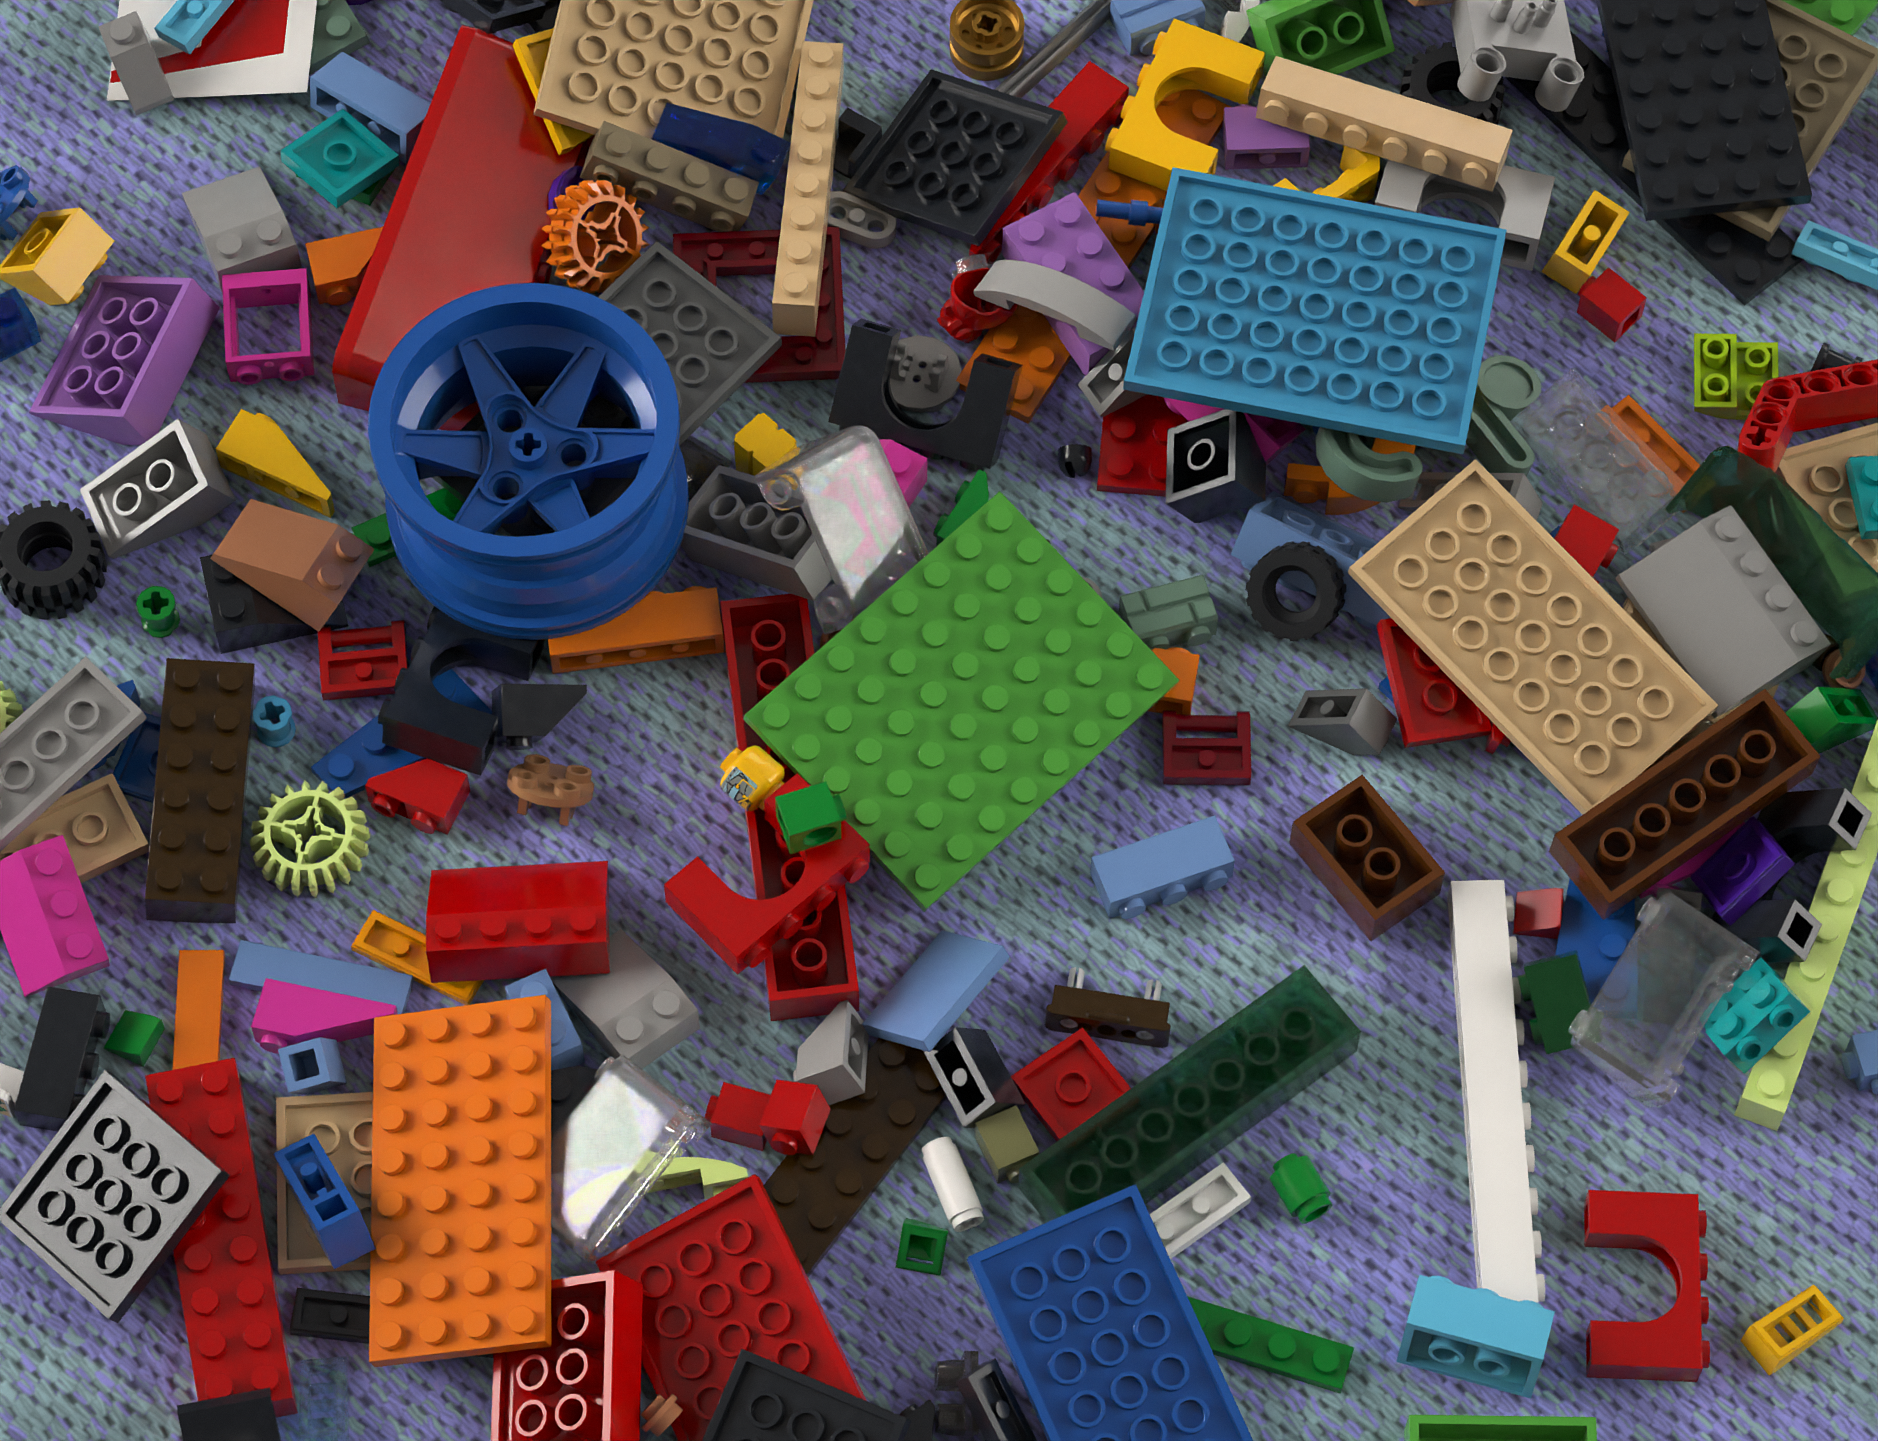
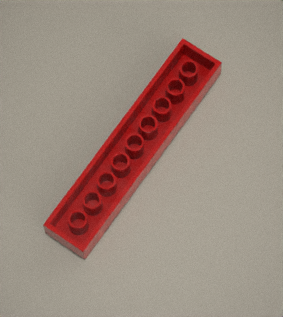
M782 594L720 601L737 748L743 752L753 745L761 747L782 765L785 772L782 781L786 783L795 774L743 718L749 710L815 653L808 599L794 594ZM760 808L753 811L745 810L755 898L762 900L780 896L789 891L799 881L805 868L804 861L798 852L790 854L784 837L765 819V811H762ZM845 884L836 891L834 900L825 909L819 912L814 910L805 917L801 928L787 940L781 938L770 947V952L763 960L771 1021L829 1015L840 1002L846 1000L850 1002L856 1012L859 1011V987Z

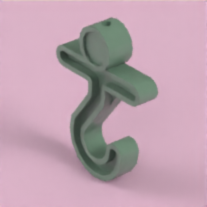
M1493 356L1481 363L1466 444L1489 473H1524L1527 477L1535 460V454L1518 431L1526 425L1541 393V381L1533 368L1526 362L1513 356ZM1320 427L1316 435V457L1325 474L1342 490L1363 500L1385 503L1406 499L1412 495L1423 471V464L1416 455L1404 451L1392 454L1376 453L1368 449L1361 442L1359 434Z

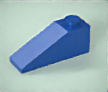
M315 1134L273 1153L313 1233L334 1269L376 1249L358 1206Z

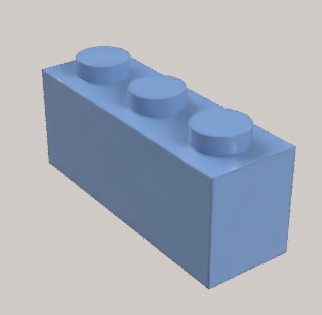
M344 52L338 54L310 77L311 108L328 118L343 108L399 155L400 161L408 163L431 102L400 86L396 81L390 80L368 67L365 63L354 59Z
M1214 815L1091 857L1090 874L1109 919L1121 915L1122 919H1130L1142 914L1148 905L1160 901L1164 905H1171L1183 900L1187 896V892L1203 887L1205 891H1212L1224 886L1228 882V878L1233 876L1235 860Z

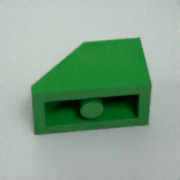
M1816 687L1785 712L1818 754L1873 730L1878 720L1877 715L1861 689Z

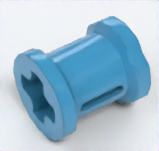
M275 695L266 696L257 702L252 714L254 723L257 726L258 738L269 747L276 748L288 744L296 732L290 704L287 700ZM276 718L279 723L272 725L270 720Z

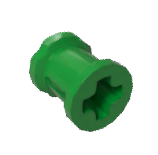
M162 586L148 587L140 593L136 606L138 614L142 618L143 629L152 637L163 638L170 636L179 627L180 623L179 612L175 609L174 595L169 589ZM161 609L160 614L156 615V610Z

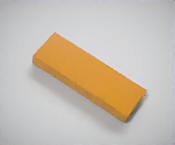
M372 910L351 945L352 951L396 972L413 975L414 981L464 1005H470L484 981L431 983L426 955V935L375 910Z

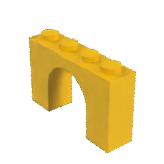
M1175 18L1167 33L1160 31L1152 52L1155 57L1151 65L1148 63L1143 65L1137 80L1139 90L1135 97L1132 95L1127 97L1121 112V118L1124 120L1119 129L1112 128L1105 145V151L1110 152L1108 169L1165 191L1168 190L1173 167L1214 175L1217 166L1218 149L1179 135L1167 128L1156 113V108L1160 102L1175 92L1195 89L1215 94L1241 105H1248L1262 77L1265 52Z

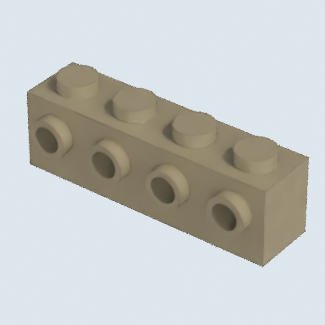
M603 121L590 144L580 175L581 178L586 180H594V182L597 180H607L612 183V186L620 185L625 188V194L637 197L636 200L717 232L739 231L749 217L759 184L755 180L606 121Z

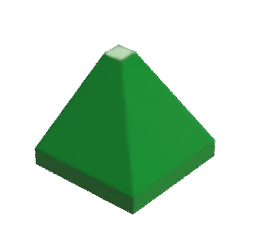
M906 1218L902 1226L895 1268L940 1276L948 1230L915 1219ZM907 1257L933 1262V1264L907 1259Z

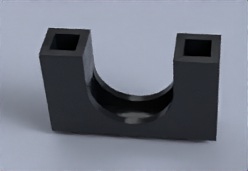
M865 319L855 322L851 327L828 422L839 425L838 430L848 435L863 436L864 433L879 437V440L891 439L903 446L905 444L919 448V454L927 458L943 460L944 456L960 460L959 465L968 470L978 471L980 469L984 471L985 468L991 469L997 463L1023 365L982 353L973 362L963 405L957 416L943 423H923L903 412L896 403L891 391L890 375L901 330Z
M434 606L427 623L428 632L425 637L419 636L415 641L411 653L412 662L409 668L403 667L397 676L394 688L395 695L392 700L385 699L381 706L378 724L383 725L382 743L481 776L497 745L498 716L447 699L437 691L433 681L437 675H441L452 668L465 665L482 666L529 681L544 649L545 639H512L492 635L469 627Z
M1846 788L1786 792L1760 811L1757 820L1765 826L1796 864L1805 857L1818 852L1856 850L1872 812ZM1782 876L1731 926L1715 910L1702 940L1725 961L1732 964L1755 963L1760 957L1767 963L1805 962L1822 924L1795 899L1772 900L1775 889L1783 878Z

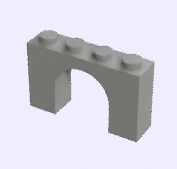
M1388 159L1375 205L1419 213L1424 206L1440 199H1462L1478 204L1492 214L1499 228L1507 230L1500 264L1532 271L1555 177L1503 165L1493 192Z

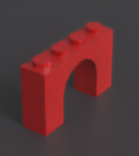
M798 773L764 800L765 819L782 836L783 833L776 817L775 797L810 786ZM841 821V839L798 852L805 864L799 881L786 893L771 899L762 900L746 898L732 891L697 856L664 884L665 900L738 975L748 966L754 968L759 965L769 954L770 947L781 938L787 940L801 928L803 919L814 910L819 912L825 909L834 900L836 891L847 882L852 884L858 881L869 868L870 844L846 821Z
M1588 1190L1584 1202V1247L1637 1249L1653 1255L1667 1267L1673 1277L1676 1286V1303L1663 1316L1646 1322L1590 1320L1586 1331V1378L1697 1382L1702 1369L1709 1368L1710 1343L1709 1341L1702 1340V1324H1707L1709 1318L1708 1297H1701L1700 1282L1707 1279L1708 1257L1707 1253H1700L1699 1237L1705 1238L1707 1215L1706 1210H1699L1698 1194Z

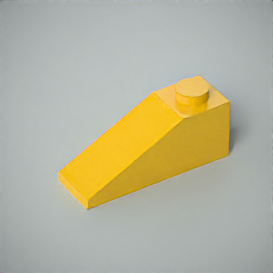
M241 409L216 447L221 468L331 518L335 513L331 492L273 419L265 414L256 413L254 415Z

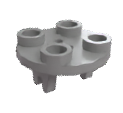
M916 335L900 339L890 375L891 391L898 406L905 411L919 413L937 412L942 409L945 404L952 400L960 387V383L955 381L962 371L958 356L948 344L934 337Z

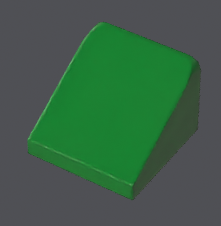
M125 1010L103 1048L144 1067L165 1030L162 1019L152 1015Z

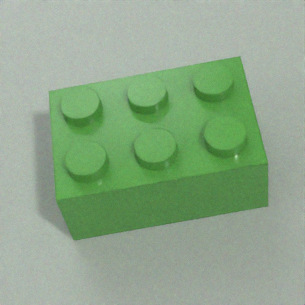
M1270 0L1246 10L1258 50L1265 52L1263 66L1265 78L1275 56L1338 75L1395 51L1382 0Z

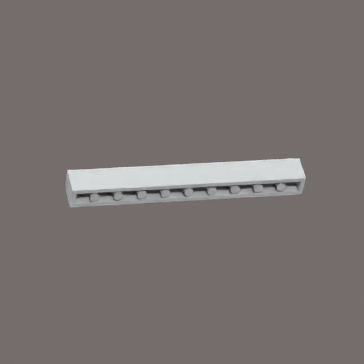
M1504 880L1451 881L1447 901L1477 1288H1486L1496 1292L1500 1297L1519 1302L1523 1300L1537 1303L1544 1302L1545 1279L1543 1274H1536L1535 1258H1541L1542 1254L1540 1231H1533L1532 1215L1538 1214L1537 1188H1529L1528 1172H1534L1535 1167L1533 1145H1526L1525 1130H1530L1531 1108L1530 1103H1522L1521 1088L1527 1087L1528 1070L1526 1060L1519 1061L1518 1046L1524 1045L1523 1019L1515 1018L1514 1004H1520L1521 990L1518 977H1512L1511 963H1517L1516 936H1509L1508 922H1513L1514 900L1512 895L1505 896Z

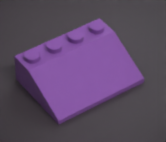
M98 275L29 413L118 444L141 446L159 433L220 307L193 278Z

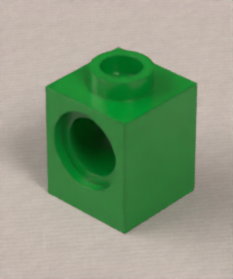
M827 781L775 797L776 817L790 854L841 839V821L847 820L846 811L840 795H831Z

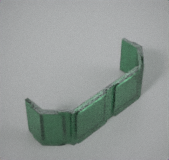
M1728 445L1715 449L1703 461L1665 510L1669 514L1688 510L1705 519L1731 505L1808 613L1837 641L1842 660L1829 676L1832 679L1855 677L1878 650V573L1843 538L1839 537L1823 521L1822 517L1770 467L1766 468L1756 463L1751 457Z

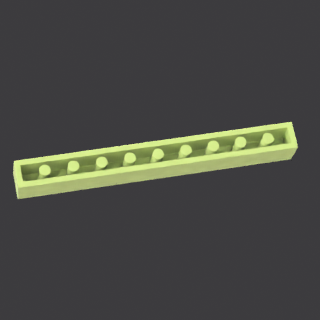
M1878 720L1850 792L1872 812V815L1856 850L1829 851L1808 912L1822 926L1806 961L1789 962L1783 978L1784 982L1810 1010V1013L1751 1068L1734 1114L1737 1117L1775 1131L1778 1130L1786 1112L1878 853Z

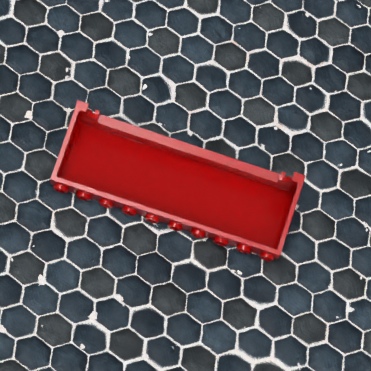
M462 25L457 33L335 351L332 374L339 404L369 411L373 389L385 361L401 339L418 322L436 309L459 297L489 287L517 283H549L552 265L546 261L552 252L551 249H545L541 246L546 241H549V233H546L541 228L545 225H550L552 221L546 214V211H548V193L553 180L563 171L576 166H584L590 144L595 136L571 151L558 155L543 118L533 115L536 101L513 49V43L466 25ZM477 401L457 412L439 429L460 431L480 411Z

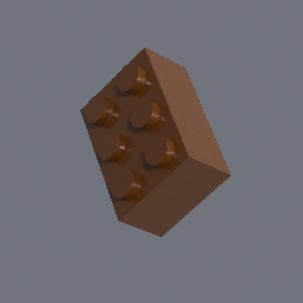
M1363 774L1292 823L1289 844L1370 941L1386 932L1441 892L1445 875L1444 870Z

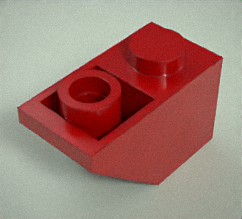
M428 758L371 777L365 785L368 801L376 812L393 818L396 814L410 819L411 824L415 828L428 834H433L437 830L448 835L471 791L468 774Z

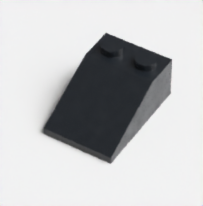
M212 555L200 557L214 629L221 654L318 633L317 630L211 560ZM343 599L323 627H331L332 630L349 627Z

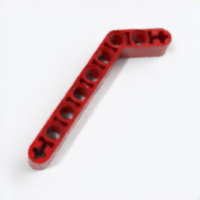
M1878 359L1767 380L1763 384L1739 434L1736 463L1737 476L1741 480L1753 484L1770 481L1780 464L1794 432L1878 417Z

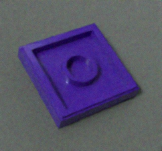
M1753 816L1707 859L1690 878L1719 916L1731 926L1795 863L1765 826Z

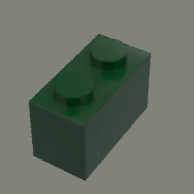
M1577 950L1525 963V974L1518 976V981L1524 1002L1533 1001L1537 1018L1529 1019L1535 1045L1544 1044L1546 1054L1599 1042L1600 1036Z

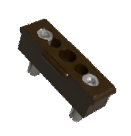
M1076 967L1071 968L1069 971L1067 986L1055 985L1052 1004L1046 1007L1045 1028L1048 1030L1073 1034L1083 1027L1090 1037L1158 1048L1168 1046L1171 1025L1167 1023L1170 1003L1159 1001L1162 987L1160 981L1156 980L1153 1000H1150L1153 979L1147 981L1144 998L1082 989L1085 972L1081 968H1079L1076 988H1074Z

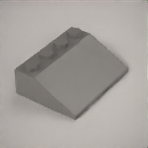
M1731 505L1697 522L1615 578L1670 657L1718 704L1716 711L1711 714L1714 719L1745 703L1762 690H1769L1809 668L1831 645Z

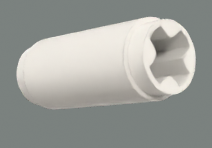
M940 1137L930 1141L922 1148L923 1161L949 1224L953 1225L956 1232H962L978 1226L984 1221L983 1208L956 1144H953L950 1137Z

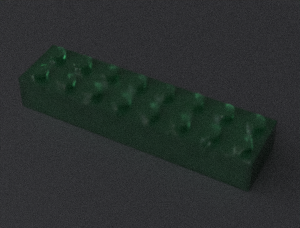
M1303 965L1019 1168L1018 1188L1046 1223L1135 1184L1144 1203L1147 1204L1356 1053L1361 1031L1307 967Z

